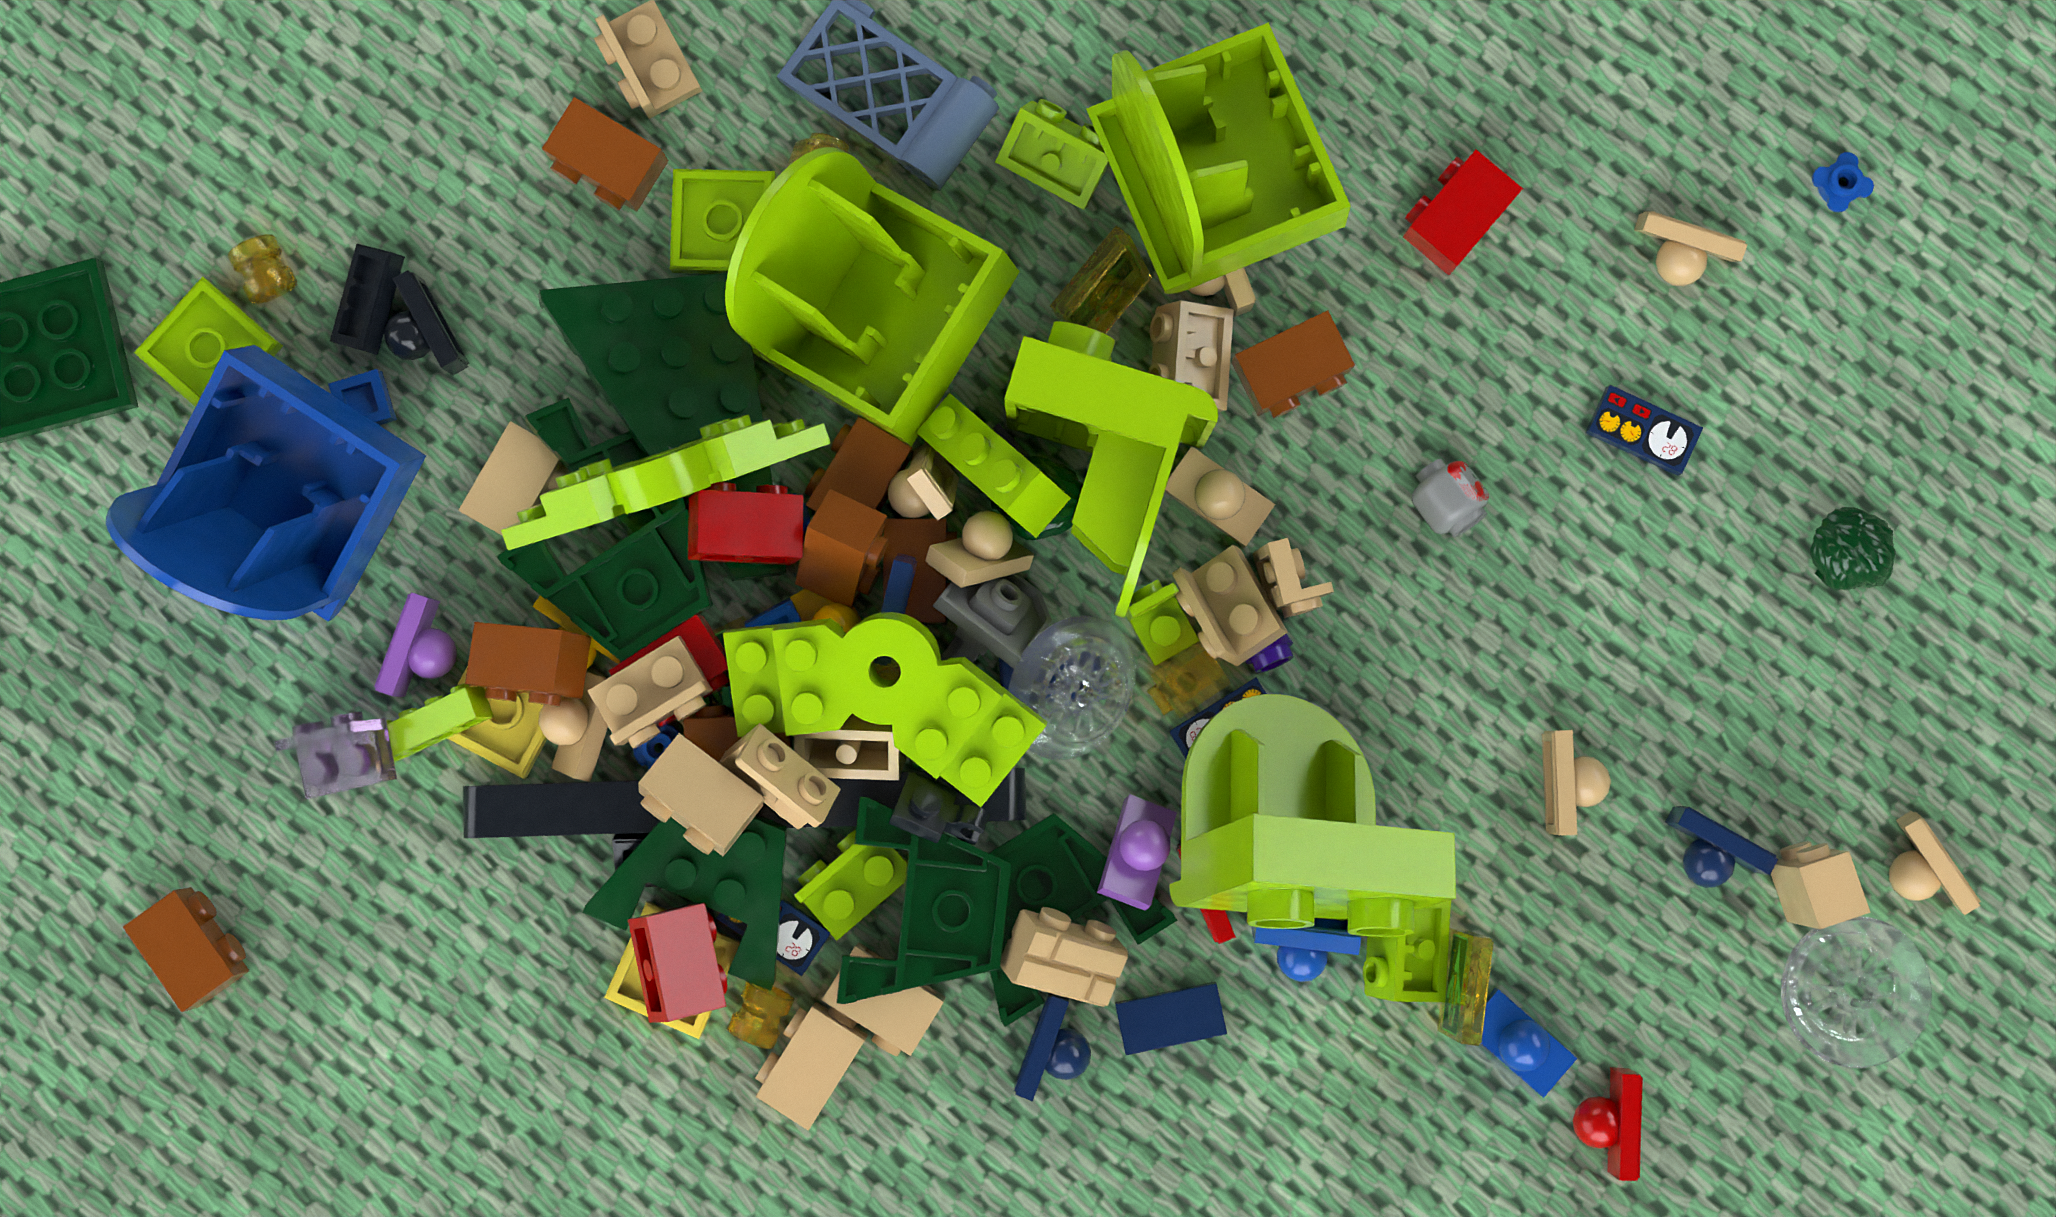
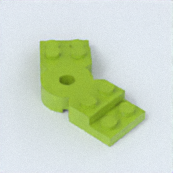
M749 414L701 427L699 429L702 438L640 460L612 467L609 458L580 467L579 470L555 478L558 488L540 495L541 504L517 512L520 522L501 530L507 549H515L601 523L625 512L629 514L654 507L710 487L713 483L733 479L830 444L825 425L822 423L805 427L802 418L784 424L781 422L772 425L770 419L751 423Z
M895 612L877 613L864 618L847 633L843 631L842 626L831 618L729 629L723 633L738 737L745 736L759 723L771 733L785 732L786 736L836 731L842 727L851 714H854L858 718L870 723L892 725L894 746L935 779L939 776L943 777L980 807L983 806L1048 723L966 657H954L941 661L939 647L933 634L921 622L905 614ZM889 656L896 660L901 671L900 677L895 680H886L880 677L875 670V658Z

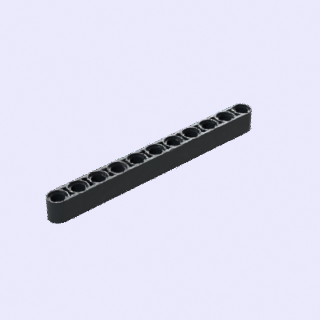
M1012 768L983 806L980 807L990 813L988 822L1027 820L1025 768ZM910 771L902 772L899 781L828 778L840 788V791L825 821L818 827L856 826L860 797L870 798L894 810L904 781ZM911 771L958 791L954 805L980 807L943 777L939 776L935 779L927 771ZM640 780L463 786L464 838L649 833L660 820L641 805L640 802L644 799V796L639 793L638 783ZM763 802V807L757 813L758 815L782 824L787 828H795ZM807 823V824H805V825H804L803 827H801V828L813 827V826H811L809 823Z

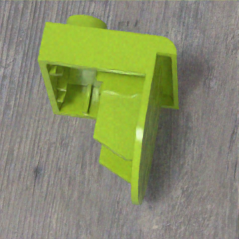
M1269 22L1147 71H1143L1138 61L1128 50L1120 51L1112 56V98L1086 108V111L1166 294H1174L1191 289L1345 227L1351 205Z
M823 147L803 155L790 164L771 183L755 205L741 231L731 258L726 280L725 305L732 328L752 346L753 354L805 386L912 446L918 437L916 431L933 413L1020 271L1003 249L877 183L861 163L847 152L839 148Z
M1056 321L1053 322L1048 342L1023 336L1004 398L1007 428L1092 453L1072 520L1073 525L1070 533L1113 573L1124 576L1114 615L1125 618L1153 532L1178 445L1182 443L1203 449L1218 421V409L1213 398L1200 388L1111 362V354L1115 344V340L1112 337L1085 326Z
M1283 694L1251 696L1239 700L1215 714L1202 727L1189 749L1182 776L1181 880L1169 884L1170 895L1173 903L1178 907L1247 912V924L1259 928H1307L1314 926V918L1348 920V933L1358 936L1396 937L1411 935L1414 933V910L1456 899L1455 833L1376 825L1375 790L1369 766L1358 744L1344 726L1325 710L1297 697Z

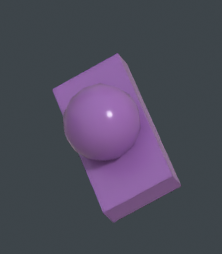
M412 592L408 594L374 686L376 691L394 697H405L414 673L422 678L435 679L444 676L451 670L457 656L455 642L446 632L431 628L440 601Z
M1131 794L1124 799L1097 893L1144 911L1151 906L1162 864L1165 863L1170 853V836L1177 812Z

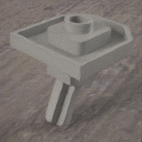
M1017 573L962 588L951 582L933 605L934 608L959 626L954 633L956 636L940 655L941 661L954 657H966L974 663L980 654L983 656L989 649L1009 666L1017 670L1052 621L1042 593Z

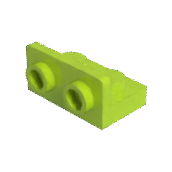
M1040 99L1038 103L1035 101L1028 102L1020 108L995 163L1085 210L1109 165L1093 125L1084 123L1083 127L1066 119L1067 112L1050 101Z
M856 829L837 845L843 854L829 866H826L820 859L797 879L803 888L794 895L800 903L804 902L836 941L896 891L906 880L907 861L897 849L854 844Z
M1451 900L1414 910V933L1411 935L1396 937L1367 936L1366 961L1363 966L1364 993L1366 996L1393 1002L1445 1003Z

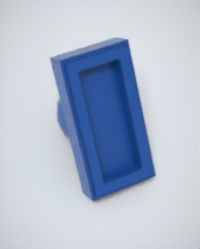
M1314 918V926L1297 929L1251 927L1254 943L1279 946L1277 950V963L1281 971L1289 978L1298 982L1312 981L1319 976L1327 964L1328 952L1359 955L1361 936L1348 933V920Z
M1494 988L1462 1026L1543 1098L1578 1059L1497 988Z

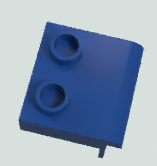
M250 345L224 350L157 484L117 497L107 512L106 526L115 544L131 561L158 581L196 601L222 611L255 619L287 620L313 611L329 622L340 612L354 591L426 455L258 346Z

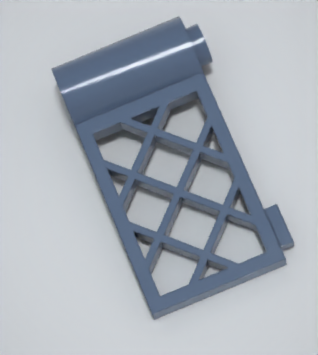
M832 0L777 75L778 80L902 164L912 175L929 187L940 191L999 110V106L994 100L997 92L987 82L977 76H972L970 80L958 78L872 20L876 14L874 9L862 1ZM839 14H841L856 25L858 41L830 46L828 30ZM864 31L875 38L865 39ZM822 39L823 48L815 49V47ZM888 46L896 51L899 68L870 73L867 50ZM860 52L864 75L836 80L832 57ZM825 58L828 82L806 85L795 77L805 61ZM904 58L915 65L905 67ZM928 73L942 82L931 97L911 101L907 77ZM901 79L904 102L876 107L872 84ZM866 86L869 109L848 113L840 108L838 90ZM830 92L832 101L821 94ZM921 110L914 120L913 111ZM906 113L909 128L897 145L880 135L879 117ZM871 119L872 129L861 121Z

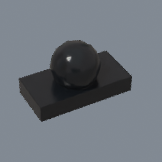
M409 270L394 277L393 281L409 310L398 312L387 321L384 331L387 348L393 355L402 360L419 359L432 350L440 367L451 375H455L468 368L470 363L425 281Z

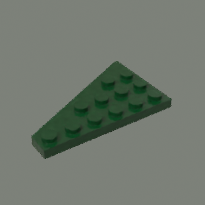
M728 273L539 290L540 307L547 311L565 337L564 341L582 361L586 367L585 371L608 404L614 407L632 433L631 436L635 443L648 457L656 454L666 446L673 449L702 438L699 428L725 419L731 420L749 414L751 423L763 421L752 346L734 331L727 316L725 290ZM770 465L723 481L736 484V491L756 492L757 486L773 485ZM694 493L689 494V495H686L687 502H688V506H689V497L692 496ZM719 562L732 581L780 576L787 572L786 565Z

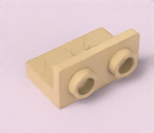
M649 0L608 22L604 14L595 18L602 34L595 37L594 40L607 64L611 65L618 62L626 78L617 83L632 110L641 105L650 119L702 92L697 79L654 0Z
M1182 300L1158 306L1150 325V338L1153 341L1152 364L1148 373L1200 388L1213 398L1218 412L1226 411L1234 309Z
M1288 538L1269 542L1253 553L1261 586L1274 609H1282L1284 618L1323 607L1321 598L1334 592L1332 582L1304 589L1301 588L1299 580L1305 579L1303 559L1298 548L1291 549Z
M1231 545L1192 573L1182 567L1172 573L1179 586L1176 598L1188 615L1196 617L1202 628V631L1198 633L1199 640L1214 659L1220 657L1235 666H1239L1288 633L1243 552L1235 545Z
M681 636L673 638L587 690L612 732L609 737L614 745H624L629 742L633 749L660 734L661 732L657 724L675 714L678 721H681L705 707L706 704L702 697L713 691Z
M760 723L726 750L719 762L762 795L766 805L798 830L807 823L813 827H818L822 824L840 791L837 785Z

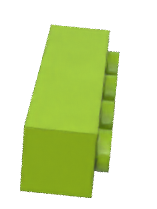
M461 684L451 688L450 695L427 699L424 701L425 706L418 710L417 708H410L398 714L399 719L385 720L373 725L374 730L362 736L372 766L393 764L494 717L489 701L485 698L484 688Z

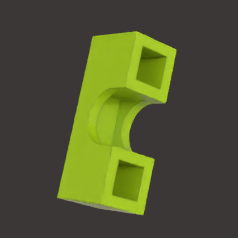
M950 393L916 431L920 437L1035 538L1038 537L1071 499L1042 471Z

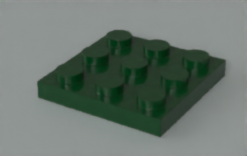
M91 258L0 282V443L139 407L103 261Z

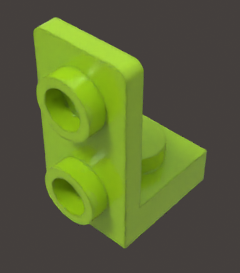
M1159 579L1133 593L1131 598L1133 605L1128 607L1126 613L1129 623L1154 667L1200 641L1175 598V595L1179 592L1177 586L1172 582L1163 587Z

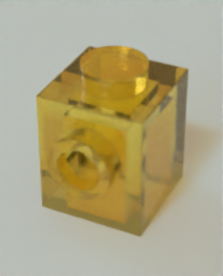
M1198 642L1148 676L1154 686L1146 691L1163 716L1172 711L1175 717L1179 719L1231 684L1217 661L1209 655L1201 642Z

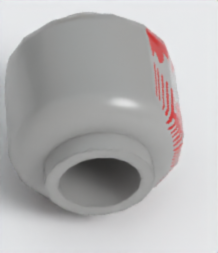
M1437 459L1416 475L1420 484L1412 493V503L1433 532L1437 534H1447L1450 532L1453 537H1457L1474 527L1488 514L1484 507L1489 500V493L1466 462L1453 461L1445 465L1442 459Z

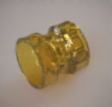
M271 234L247 239L228 252L227 257L234 271L241 273L245 280L243 290L252 304L272 301L292 291L298 283L292 269L283 264L280 258L282 249L277 238Z
M746 981L741 993L743 999L741 1009L732 1014L726 1029L732 1035L747 1043L761 1048L773 1049L781 1033L778 1028L779 1022L782 1017L789 1014L795 999L778 987L773 986L772 990L769 991Z

